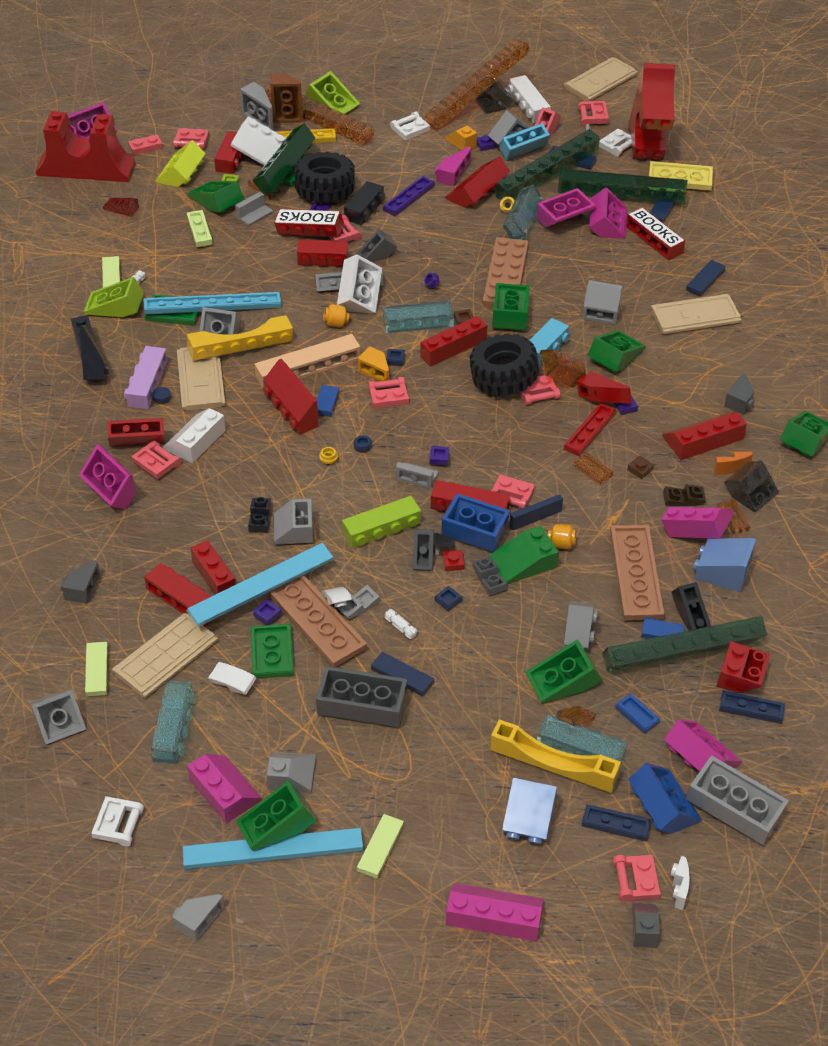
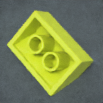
M193 140L172 156L155 181L174 187H179L182 184L186 185L191 180L190 176L197 171L196 167L204 161L202 158L206 153Z

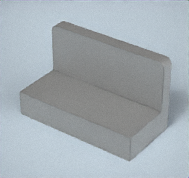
M261 192L235 205L236 218L247 226H251L273 213V210L265 205L264 194Z
M398 462L396 465V480L429 489L432 488L438 475L436 470L405 462Z

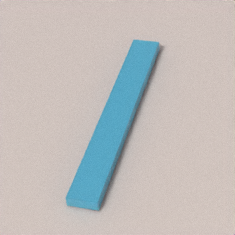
M280 292L143 298L145 314L202 312L203 307L220 310L281 308Z
M321 543L189 607L187 612L196 626L199 627L333 561V556L326 546Z
M361 828L305 833L253 851L246 840L183 846L184 870L359 852L363 851Z

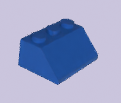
M457 493L442 518L441 535L494 552L502 540L510 510Z
M645 763L628 779L632 785V791L641 799L643 809L651 815L654 820L653 825L657 830L672 834L702 821L692 803L686 800V794L670 769Z

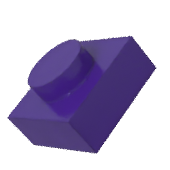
M488 135L477 137V147L480 151L495 149V142Z
M632 395V403L630 404L614 403L621 415L638 411V405Z
M431 446L429 464L448 465L449 447Z
M267 599L253 610V616L266 625H270L282 614L281 609Z

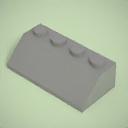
M712 755L690 785L686 800L761 845H764L789 802L786 798Z

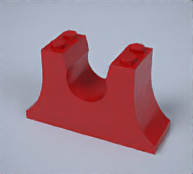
M643 64L628 123L632 139L633 159H664L666 152V130H672L675 121V64Z
M50 112L43 129L46 151L43 152L36 168V176L129 182L135 166V158L130 156L121 146L116 135L113 115L97 114L90 137L82 138L72 131L70 119L66 112Z

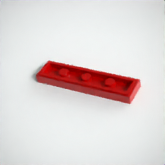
M600 403L564 444V450L580 457L615 416L616 409Z

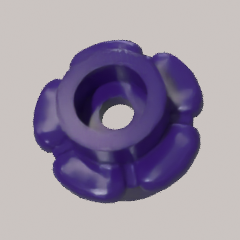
M428 273L424 279V283L429 289L438 286L440 281L439 275L436 273Z

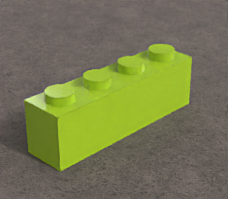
M408 496L343 519L342 533L351 548L362 546L365 543L421 524V510L412 496Z

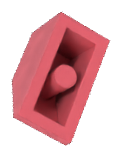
M542 107L535 125L543 123L551 136L556 130L561 116L555 111Z

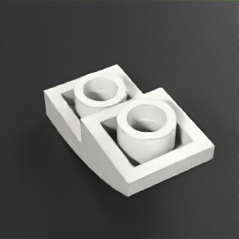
M344 587L321 591L324 598H327L328 605L334 604L335 607L347 605L346 601L352 599L350 593Z
M218 662L208 679L212 683L227 686L232 692L246 695L256 677L232 665Z
M681 856L679 864L674 863L670 876L674 877L672 885L675 886L672 896L676 898L674 908L683 910L690 877L687 859Z

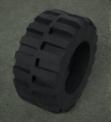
M328 151L310 153L308 156L305 155L299 159L294 167L296 192L303 199H307V201L322 202L324 204L329 202L335 203L338 200L342 201L346 197L348 198L355 189L354 164L343 154L339 155L336 152L330 153Z
M505 333L504 335L497 334L494 337H488L485 341H480L473 348L469 357L473 383L479 390L484 391L488 395L493 394L498 397L499 395L504 397L510 394L516 395L520 391L527 390L528 386L531 387L538 377L539 365L536 347L526 337H520L518 334L510 335V333Z

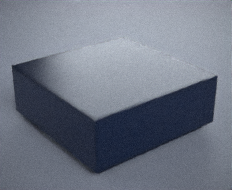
M388 349L386 356L387 365L403 366L405 350Z
M448 586L435 595L434 601L449 612L462 602L463 597Z

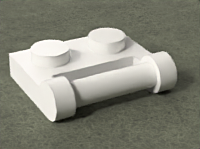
M416 111L411 113L410 116L390 122L391 129L405 141L430 131V125Z
M616 129L599 140L598 146L615 156H619L624 150L632 146L631 135Z
M106 796L92 830V838L116 842L126 847L130 846L133 839L131 837L139 815L144 810V805L139 802ZM125 811H130L131 813L124 832L119 833L118 829Z

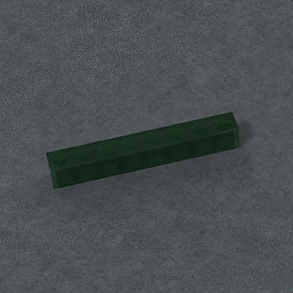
M589 129L501 179L496 185V197L500 201L504 197H511L516 200L598 152L600 137Z
M561 169L558 192L566 193L578 188L583 194L594 196L607 187L617 198L685 204L688 180Z
M758 616L607 647L602 652L607 672L728 648L730 641L739 644L761 641L768 634L763 617Z

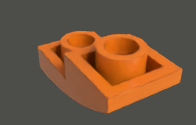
M734 452L733 457H716L714 475L731 474L749 468L753 452Z

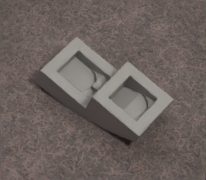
M366 585L354 596L350 593L352 599L346 601L347 605L336 608L347 619H351L366 612L380 602L381 599L380 596Z

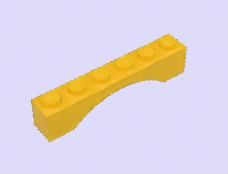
M287 315L270 318L260 327L241 334L221 335L206 331L187 334V349L192 360L195 361L292 342L293 327Z
M500 719L491 735V751L612 793L619 777L620 761L603 755H576L559 751L536 740L519 726Z

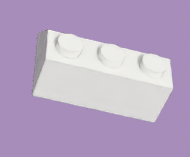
M248 116L230 146L265 165L286 138Z
M359 255L345 259L337 305L344 306L349 312L375 314L382 268Z
M210 408L196 414L163 446V449L193 464L226 431L224 415Z

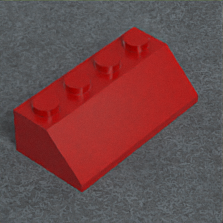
M499 156L480 166L447 194L445 198L464 208L469 205L473 207L480 202L479 198L482 199L489 194L488 190L495 189L498 186L497 183L504 181L510 170Z
M279 359L264 378L263 392L266 397L272 400L273 406L280 410L282 417L289 421L291 428L301 435L319 427L317 400L283 359Z
M738 412L725 413L664 433L662 437L677 457L683 460L743 440L747 423Z

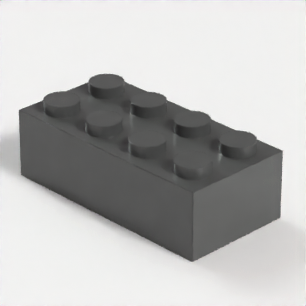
M325 666L316 697L317 714L399 727L407 697V679Z

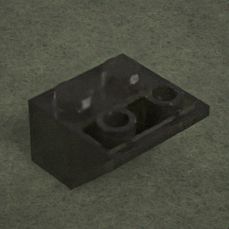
M494 74L474 95V98L486 114L506 110L516 100V97L506 83Z
M762 460L746 463L724 481L732 498L753 512L759 510L779 493Z

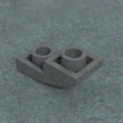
M491 557L472 563L480 582L490 596L508 590L506 581L499 574L498 566Z

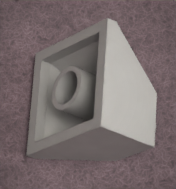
M203 307L199 332L206 331L221 335L237 334L241 313Z
M72 689L29 702L45 744L86 730Z
M273 752L269 757L266 775L268 790H276L289 780L299 792L311 793L316 754Z

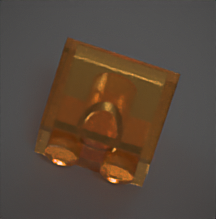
M557 350L540 351L547 377L574 388L577 385V380L586 375L584 363L580 359H575Z

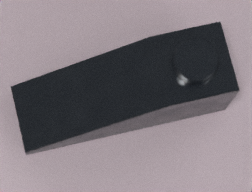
M81 325L80 339L83 380L105 379L110 374L109 364H106V359L87 326Z
M697 582L674 589L671 593L677 611L695 644L698 645L715 640Z

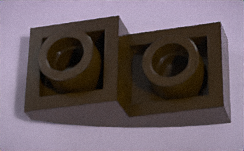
M686 484L683 489L665 486L663 490L665 505L693 506L706 502L704 487Z

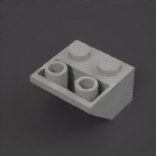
M589 280L582 319L616 325L620 311L622 286Z
M292 499L274 513V544L313 543L311 499Z

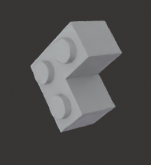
M506 110L488 136L500 145L503 137L530 127Z
M570 601L564 645H569L577 639L585 648H588L589 643H593L595 631H591V624L596 623L598 610L594 609V604Z

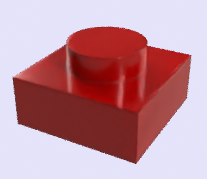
M462 550L443 551L445 571L464 570Z

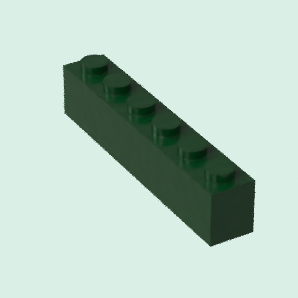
M305 123L293 129L253 179V182L264 195L275 193L279 189L278 186L286 180L285 177L292 172V168L295 167L297 161L306 154L305 151L312 147L315 136Z

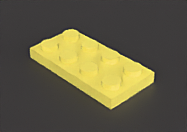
M650 161L648 185L699 189L703 191L712 190L713 166Z

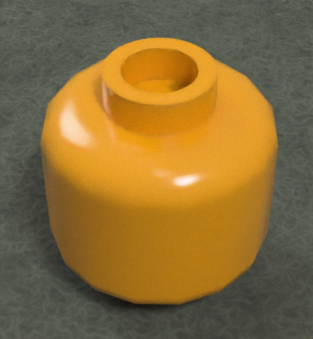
M330 304L324 310L323 321H326L328 326L342 328L349 321V313H347L344 306Z
M555 524L552 530L548 531V537L556 549H571L572 545L576 544V530L570 524Z

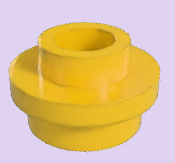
M504 197L500 202V208L505 213H511L516 207V202L511 197ZM505 203H510L511 206L506 208Z
M325 447L321 450L319 458L325 464H332L337 461L338 453L332 447Z

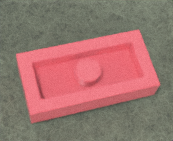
M158 135L128 141L133 155L163 148Z

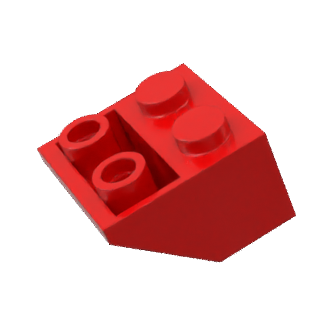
M730 641L716 686L735 693L761 688L770 654Z

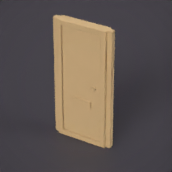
M611 57L566 82L564 87L583 100L591 101L634 77L638 72L619 59Z
M728 294L656 304L650 307L663 334L735 324L742 321L738 310Z
M187 347L178 349L177 358L182 410L190 411L225 406L220 356L193 361Z
M183 613L116 665L112 672L142 698H147L216 643L218 638L203 625L197 627L190 615Z

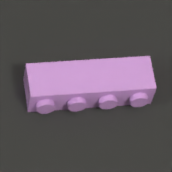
M145 346L143 353H140L139 363L135 365L134 375L130 377L129 387L124 392V398L127 399L128 407L149 409L153 399L152 393L158 387L168 362L166 348Z

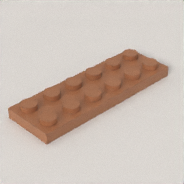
M496 237L482 306L494 307L496 283L521 285L528 240Z
M649 525L611 526L610 534L624 620L664 619L665 614Z
M304 575L267 593L332 667L342 664L367 649V643L332 605H328V601Z

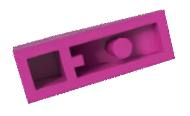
M467 147L442 160L435 169V175H437L436 182L454 186L471 161L472 147Z

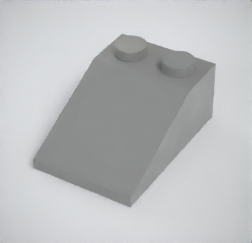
M255 82L241 88L242 115L245 117L249 116L274 131L272 106L265 89Z

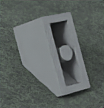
M215 894L186 900L173 913L174 929L197 942L224 909L223 896Z

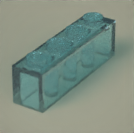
M534 184L520 190L503 224V228L510 239H524L527 236L537 214V203L543 201Z
M450 300L383 307V322L386 333L453 327L454 313Z
M166 681L151 746L153 762L178 764L180 756L184 755L185 744L183 740L188 737L187 722L191 721V704H194L196 700V692L192 690V684L189 682Z
M549 714L546 715L537 735V740L541 743L570 754L603 755L622 763L626 753L627 742Z

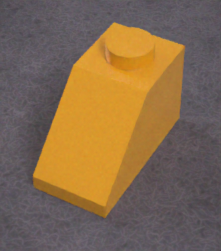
M468 125L446 136V140L459 150L467 147H472L471 150L477 148V132Z
M369 346L358 357V371L379 381L389 380V368L384 352Z

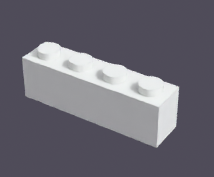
M526 75L509 79L508 93L511 94L514 101L519 104L521 110L526 113L533 124L537 122L542 107L551 110V106Z

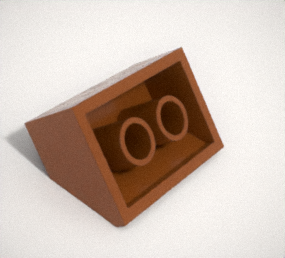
M286 73L271 74L270 89L273 123L303 122L301 82Z

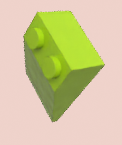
M331 71L309 84L305 94L318 108L337 119L360 105L358 100Z
M134 277L91 292L84 313L85 315L112 317L132 316L138 312L144 291Z

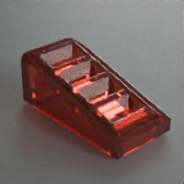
M111 197L103 206L104 210L130 217L139 208L137 198Z

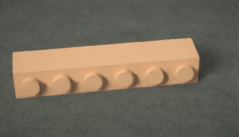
M352 334L255 363V375L263 388L264 378L276 362L282 358L298 379L358 361V357L361 355L360 345Z

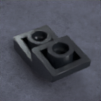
M252 498L248 532H268L271 498Z

